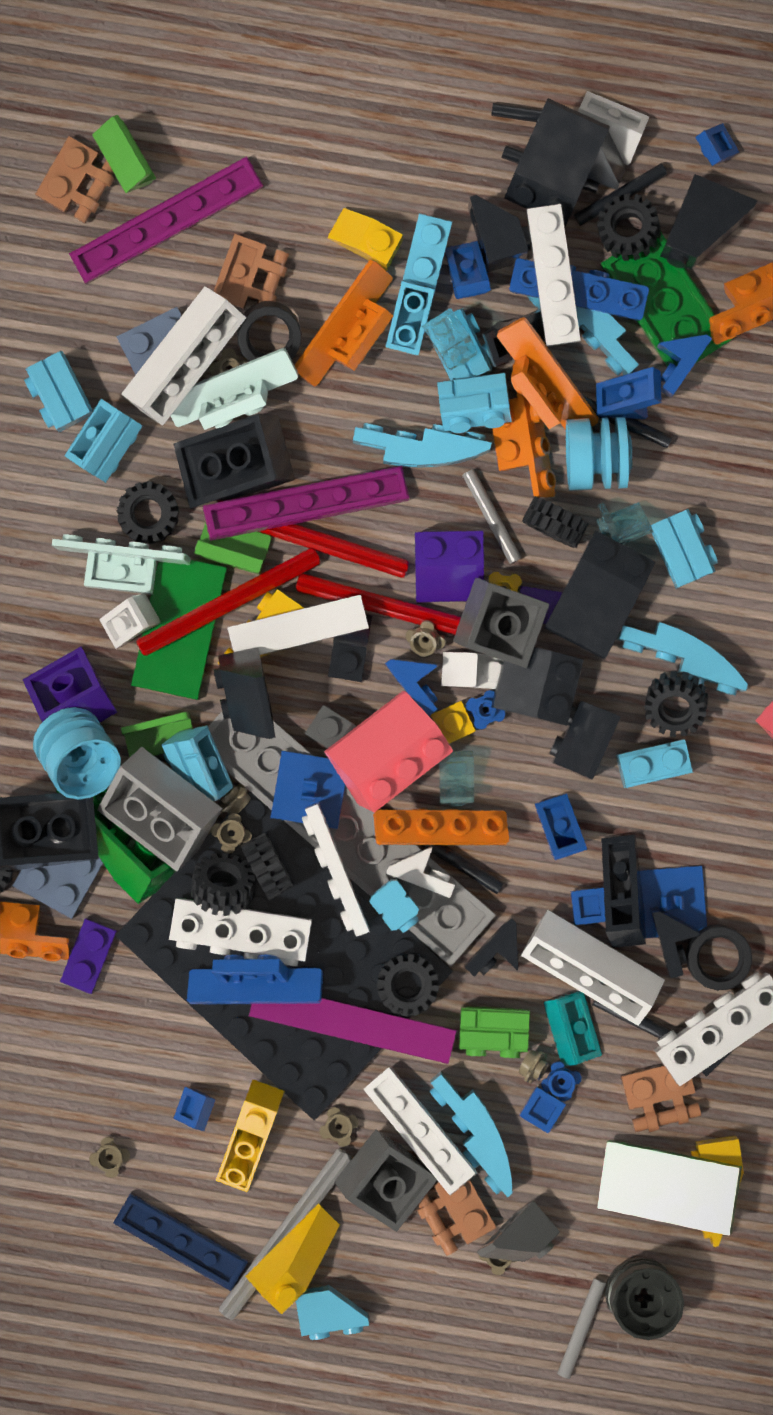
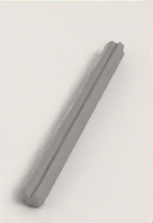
M342 1149L335 1151L220 1305L219 1311L223 1316L230 1320L236 1317L256 1290L245 1276L318 1203H321L335 1184L336 1179L351 1162L352 1158Z

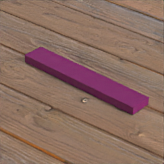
M246 156L74 250L69 255L84 283L87 285L263 188V185Z
M398 466L204 505L203 513L209 540L212 541L409 501V494L403 468Z
M322 998L321 1002L317 1004H252L249 1013L250 1017L449 1064L456 1030L325 998Z

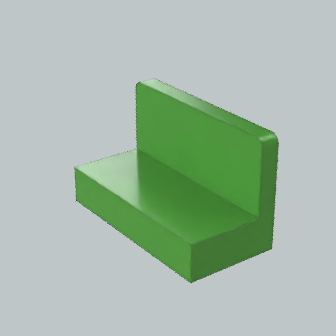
M118 115L112 116L92 134L125 193L147 186L156 179L127 126Z
M205 522L194 554L260 575L270 546L271 536L260 532H252L210 541Z
M183 712L122 727L121 731L122 735L125 736L129 757L141 747L155 756L164 753L162 744L179 731L193 730L190 713Z

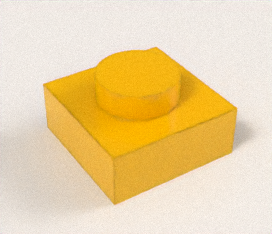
M462 701L431 714L432 720L437 724L449 744L475 732Z

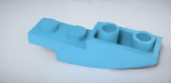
M419 213L386 348L419 355L453 221Z
M527 296L538 309H541L539 298ZM576 307L579 329L582 328L585 332L582 337L593 350L599 347L608 357L604 360L605 363L616 375H619L621 372L623 375L634 372L639 364L618 342L626 330L607 313Z
M364 423L363 428L355 427L353 444L385 450L383 464L414 468L441 467L472 460L489 453L492 442L485 441L486 436L483 434L467 431L464 437L452 434L451 430L444 431L443 426L433 424L432 429L425 428L422 441L416 440L417 435L414 433L397 430L395 436L383 433V427L368 423Z
M659 622L656 625L654 634H650L623 625L618 634L617 640L624 642L623 648L638 653H642L644 648L657 652L655 658L675 663L676 658L682 659L678 672L682 674L683 671L688 672L689 680L696 676L699 678L698 685L709 681L718 684L717 691L736 696L737 690L743 692L747 689V682L723 656L701 640L678 628Z
M439 1072L430 1080L434 1087L430 1090V1093L442 1107L448 1104L456 1114L451 1118L463 1133L468 1130L471 1131L472 1134L463 1141L464 1146L467 1148L463 1152L464 1156L474 1168H477L479 1165L482 1166L488 1174L485 1181L497 1195L502 1191L508 1198L513 1194L508 1157L494 1120L473 1089L464 1097H461L446 1077Z

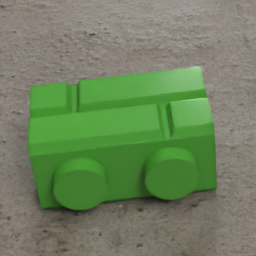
M461 1006L459 1049H466L467 1056H486V1050L500 1051V1057L520 1058V1052H528L529 1009Z

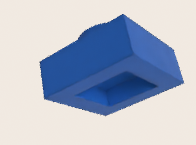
M723 123L704 130L695 137L701 146L703 155L712 166L727 161L740 153Z
M604 887L570 891L574 925L605 922Z
M536 1086L519 1116L549 1134L566 1104Z
M184 1087L173 1119L193 1129L205 1131L216 1099L196 1089Z

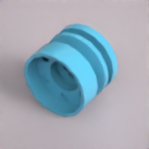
M625 417L615 418V433H610L608 418H602L600 432L594 434L589 418L566 420V467L569 491L591 490L595 474H601L605 489L611 488L612 474L615 473L618 489L628 488L629 474L632 469V441Z
M77 707L62 709L44 720L34 735L33 750L37 759L48 773L57 791L67 798L79 800L91 798L103 792L110 786L120 767L121 757L117 748L105 733L96 716L86 709Z

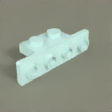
M281 348L196 383L172 413L171 418L176 427H181L198 419L204 430L213 426L215 428L224 427L235 417L243 414L250 416L261 411L266 405L268 391L296 380L298 372L287 350Z
M63 534L62 540L52 539V546L57 550L88 553L84 586L89 588L153 595L157 561L190 565L191 559L188 555L182 553V548L164 545L162 546V551L149 550V544L140 542H129L128 547L116 546L115 540L96 538L95 543L83 542V537Z

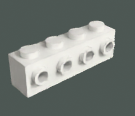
M204 286L121 395L140 411L163 426L246 317L225 298Z
M175 899L169 940L177 941L176 947L196 950L197 944L210 946L211 953L230 955L231 950L243 951L244 958L257 959L259 955L264 954L274 955L285 965L298 966V960H306L312 919L252 909L244 910L243 908L236 915L232 910H230V916H223V911H218V915H213L211 908L205 912L201 909L202 904L197 906L194 900Z
M547 910L534 929L521 954L522 957L636 1025L641 1023L652 1008L665 981L650 970Z
M759 972L752 974L741 983L744 987L734 995L730 991L726 992L713 1002L716 1006L705 1015L702 1011L697 1012L685 1021L688 1027L677 1034L672 1030L657 1040L659 1047L654 1049V1051L679 1086L773 1023V979L770 974L764 973L760 975Z

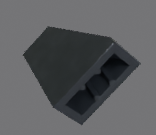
M695 174L660 257L667 259V262L674 267H686L692 270L749 219L758 200Z

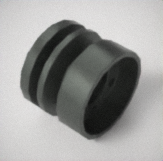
M643 1257L628 1259L615 1267L607 1279L605 1288L607 1307L621 1328L634 1338L644 1340L661 1338L674 1330L682 1318L684 1309L682 1290L666 1267L654 1259ZM645 1288L649 1295L643 1296V1301L639 1302L635 1295H639L641 1289Z

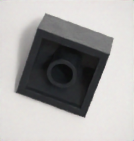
M477 195L469 197L468 211L487 273L515 265L517 258L526 260L532 246L528 226L521 227L518 217Z
M534 647L527 668L503 661L491 707L567 726L584 660Z
M259 648L218 655L220 668L213 670L217 689L224 688L226 698L220 699L224 720L231 719L233 731L266 739L276 738Z
M579 701L577 707L572 705L567 730L563 738L557 735L549 752L550 755L554 756L552 763L588 780H593L621 717L584 701Z

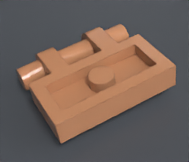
M68 136L35 195L64 213L67 212L71 203L74 202L79 205L74 218L85 224L90 214H95L100 204L97 202L105 188L112 185L115 179L113 177L114 172L107 160L101 169L93 166L99 153ZM89 176L94 179V182L85 196L78 191L86 177Z
M234 234L213 292L225 298L235 308L241 310L245 309L248 298L256 300L257 303L263 301L276 302L277 296H275V292L280 278H284L288 268L285 267L289 254L276 250L273 261H269L263 258L267 245ZM258 270L268 273L262 290L253 287Z
M664 1065L621 1075L629 1110L643 1107L645 1115L632 1119L635 1133L647 1129L650 1133L659 1130V1126L678 1122L679 1125L689 1123V1119L701 1116L698 1103L685 1106L683 1096L696 1093L692 1079L679 1086ZM672 1099L674 1109L655 1113L654 1103Z
M471 1180L467 1181L452 1195H449L437 1181L434 1187L439 1196L430 1200L426 1194L418 1204V1214L421 1219H426L434 1233L432 1239L436 1246H441L446 1256L458 1250L452 1239L457 1234L461 1233L466 1244H469L497 1228ZM444 1206H446L454 1223L445 1227L437 1213Z

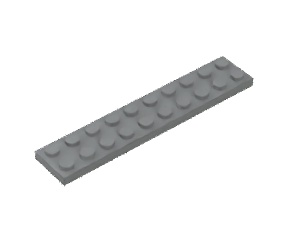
M222 712L208 726L226 770L271 810L281 752L287 751L313 756L275 722L276 738L272 739L233 731L231 719L224 720ZM345 785L338 829H329L349 878L371 896L388 881L397 878L386 874L388 866L422 850L416 845H378L375 838L374 812L358 805ZM284 820L315 848L320 847L315 834L308 835L304 823ZM429 857L424 873L430 874L431 869H435L448 874ZM452 876L449 882L455 884L450 898L397 878L406 890V895H410L419 907L418 914L416 915L419 921L409 930L450 966L455 963L495 917V914Z

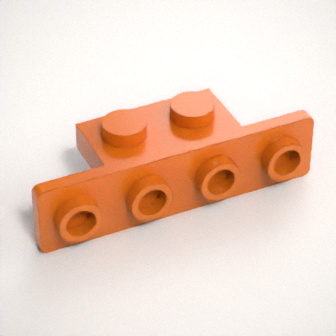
M373 260L368 261L294 366L298 375L312 386L316 387L334 361L355 371L393 318V315L388 310L376 304L393 280V277L377 262Z
M773 262L724 283L725 293L735 307L714 315L709 319L711 338L715 344H719L773 320Z
M522 317L498 331V339L515 361L511 375L512 385L518 394H523L528 400L531 411L538 420L542 419L548 429L561 423L565 430L567 419L589 418L591 426L598 423L599 418L527 318Z
M517 393V398L509 399L512 422L504 423L498 428H492L499 471L529 466L533 496L538 498L555 497L556 478L551 470L549 459L551 447L545 434L544 422L542 419L538 420L533 415L530 403L525 396Z
M413 809L376 810L373 814L375 838L378 845H506L509 842L507 814L505 811Z
M0 902V954H8L13 958H25L26 956L40 957L52 962L59 961L60 959L68 960L70 956L69 939L37 935L40 905Z

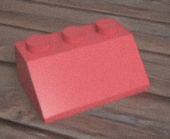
M405 691L399 693L324 751L357 804L374 813L453 752L437 724Z

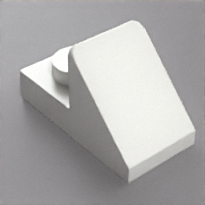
M145 594L126 599L99 619L115 649L127 644L139 634L161 623Z
M443 652L441 686L496 689L503 660L486 654Z
M432 846L387 868L386 874L448 898L451 897L455 884L449 882L451 876L435 869H431L430 874L424 873L433 848Z

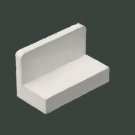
M587 91L578 112L610 126L609 133L624 164L629 165L649 116Z

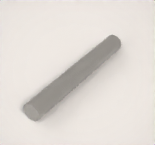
M472 469L464 473L462 476L509 564L520 560L522 557L475 470Z
M594 1278L557 1372L558 1375L570 1379L606 1286V1282Z

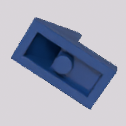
M478 241L446 248L445 254L456 299L485 294L491 291Z
M706 334L658 344L657 348L678 362L677 366L670 363L661 376V381L665 383L661 388L662 393L672 398L712 338Z
M651 367L596 383L597 415L611 418L646 419L648 417L647 407L662 403L661 371Z
M392 659L385 663L403 689L428 716L437 710L434 705L438 701L437 697L427 684L420 687L417 682L437 668L438 665Z
M567 793L535 804L550 853L554 860L587 850Z

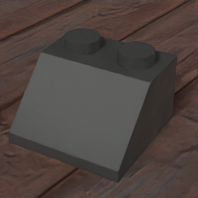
M475 577L453 642L465 648L527 668L549 603Z
M375 1129L334 1183L348 1201L397 1232L437 1179L427 1167L400 1144Z

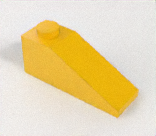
M318 1203L245 1277L263 1298L280 1314H283L308 1288L340 1224Z

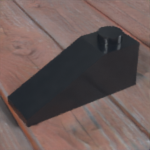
M635 835L601 838L606 934L613 948L646 944L645 911Z

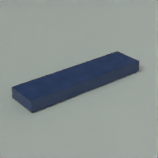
M133 1193L129 1194L113 1224L229 1291L234 1287L248 1262L246 1258Z

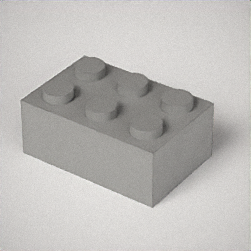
M141 747L119 767L97 811L178 872L199 851L223 808Z

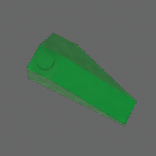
M105 789L103 792L93 796L98 855L114 881L139 904L155 894L176 871L97 811L108 790Z

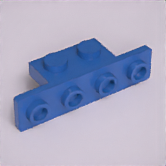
M520 258L515 260L509 287L510 292L539 298L534 261ZM570 265L576 307L638 321L642 320L649 292L647 286L611 279L608 273L590 270L589 274L576 271L575 266Z
M226 955L224 960H213L212 969H192L189 971L187 1001L190 1004H317L322 999L323 971L319 968L288 969L274 955H259L257 959H245L239 955Z

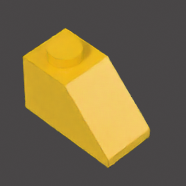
M343 208L327 237L329 240L362 258L377 262L386 271L403 242V235L373 218Z

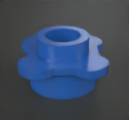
M492 690L486 691L484 696L477 699L470 698L466 703V709L472 712L475 719L474 726L477 729H485L489 723L493 721L500 722L505 718L504 710L491 707L495 694ZM483 707H488L489 712L484 713L482 711Z
M556 1061L552 1063L551 1072L547 1078L542 1080L541 1086L544 1091H551L561 1101H568L572 1097L575 1085L581 1082V1075L578 1071H571L565 1068L562 1062ZM560 1078L565 1080L563 1084L558 1083Z

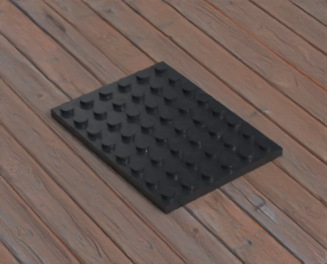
M249 791L247 793L251 797L249 803L237 813L242 818L241 823L246 830L251 832V839L263 833L267 834L285 866L294 887L269 900L255 875L253 898L247 909L312 919L306 960H298V966L286 965L288 969H321L323 971L322 998L409 1019L412 1015L402 1016L401 1014L393 1013L382 1003L379 997L377 982L383 965L392 957L402 953L420 955L427 959L436 970L439 986L453 970L409 929L404 933L400 929L391 931L382 919L383 913L378 914L369 902L371 896L351 879V884L370 929L369 932L357 937L354 930L347 931L340 912L345 911L341 898L334 899L327 881L333 878L328 866L321 867L314 850L316 848L284 820L271 818L272 810ZM228 814L219 824L226 821L230 814ZM230 830L228 832V835L230 837H233L235 835V832L233 830ZM210 833L199 851L151 896L115 936L279 1089L284 1090V1093L315 1121L382 1048L250 1017L249 1013L252 1004H190L187 1001L189 971L192 969H212L213 960H224L226 956L211 953L210 946L197 944L196 950L178 948L176 947L177 941L169 940L175 899L194 900L191 896L195 865L197 862L201 863V859L205 856L210 860L211 854L217 853L218 858H222V853H224L219 839ZM244 843L235 847V851L228 854V858L232 859L236 855L240 857L239 863L244 860L247 861L241 845ZM226 882L213 883L215 885L222 887L233 886ZM231 950L230 955L244 957V952ZM405 971L397 976L394 986L400 996L411 998L420 992L422 982L416 973Z

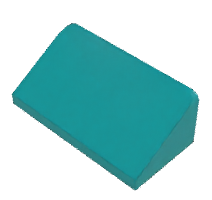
M577 991L544 1002L558 1055L564 1067L577 1065L602 1056L584 993Z

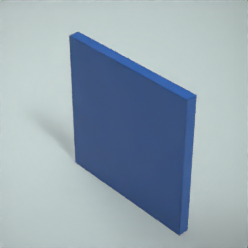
M287 751L281 752L271 818L303 823L302 817L307 815L305 808L319 802L328 827L338 829L345 784L328 758Z
M702 866L640 871L646 938L658 937L650 910L653 907H659L662 911L670 913L698 930L707 927Z

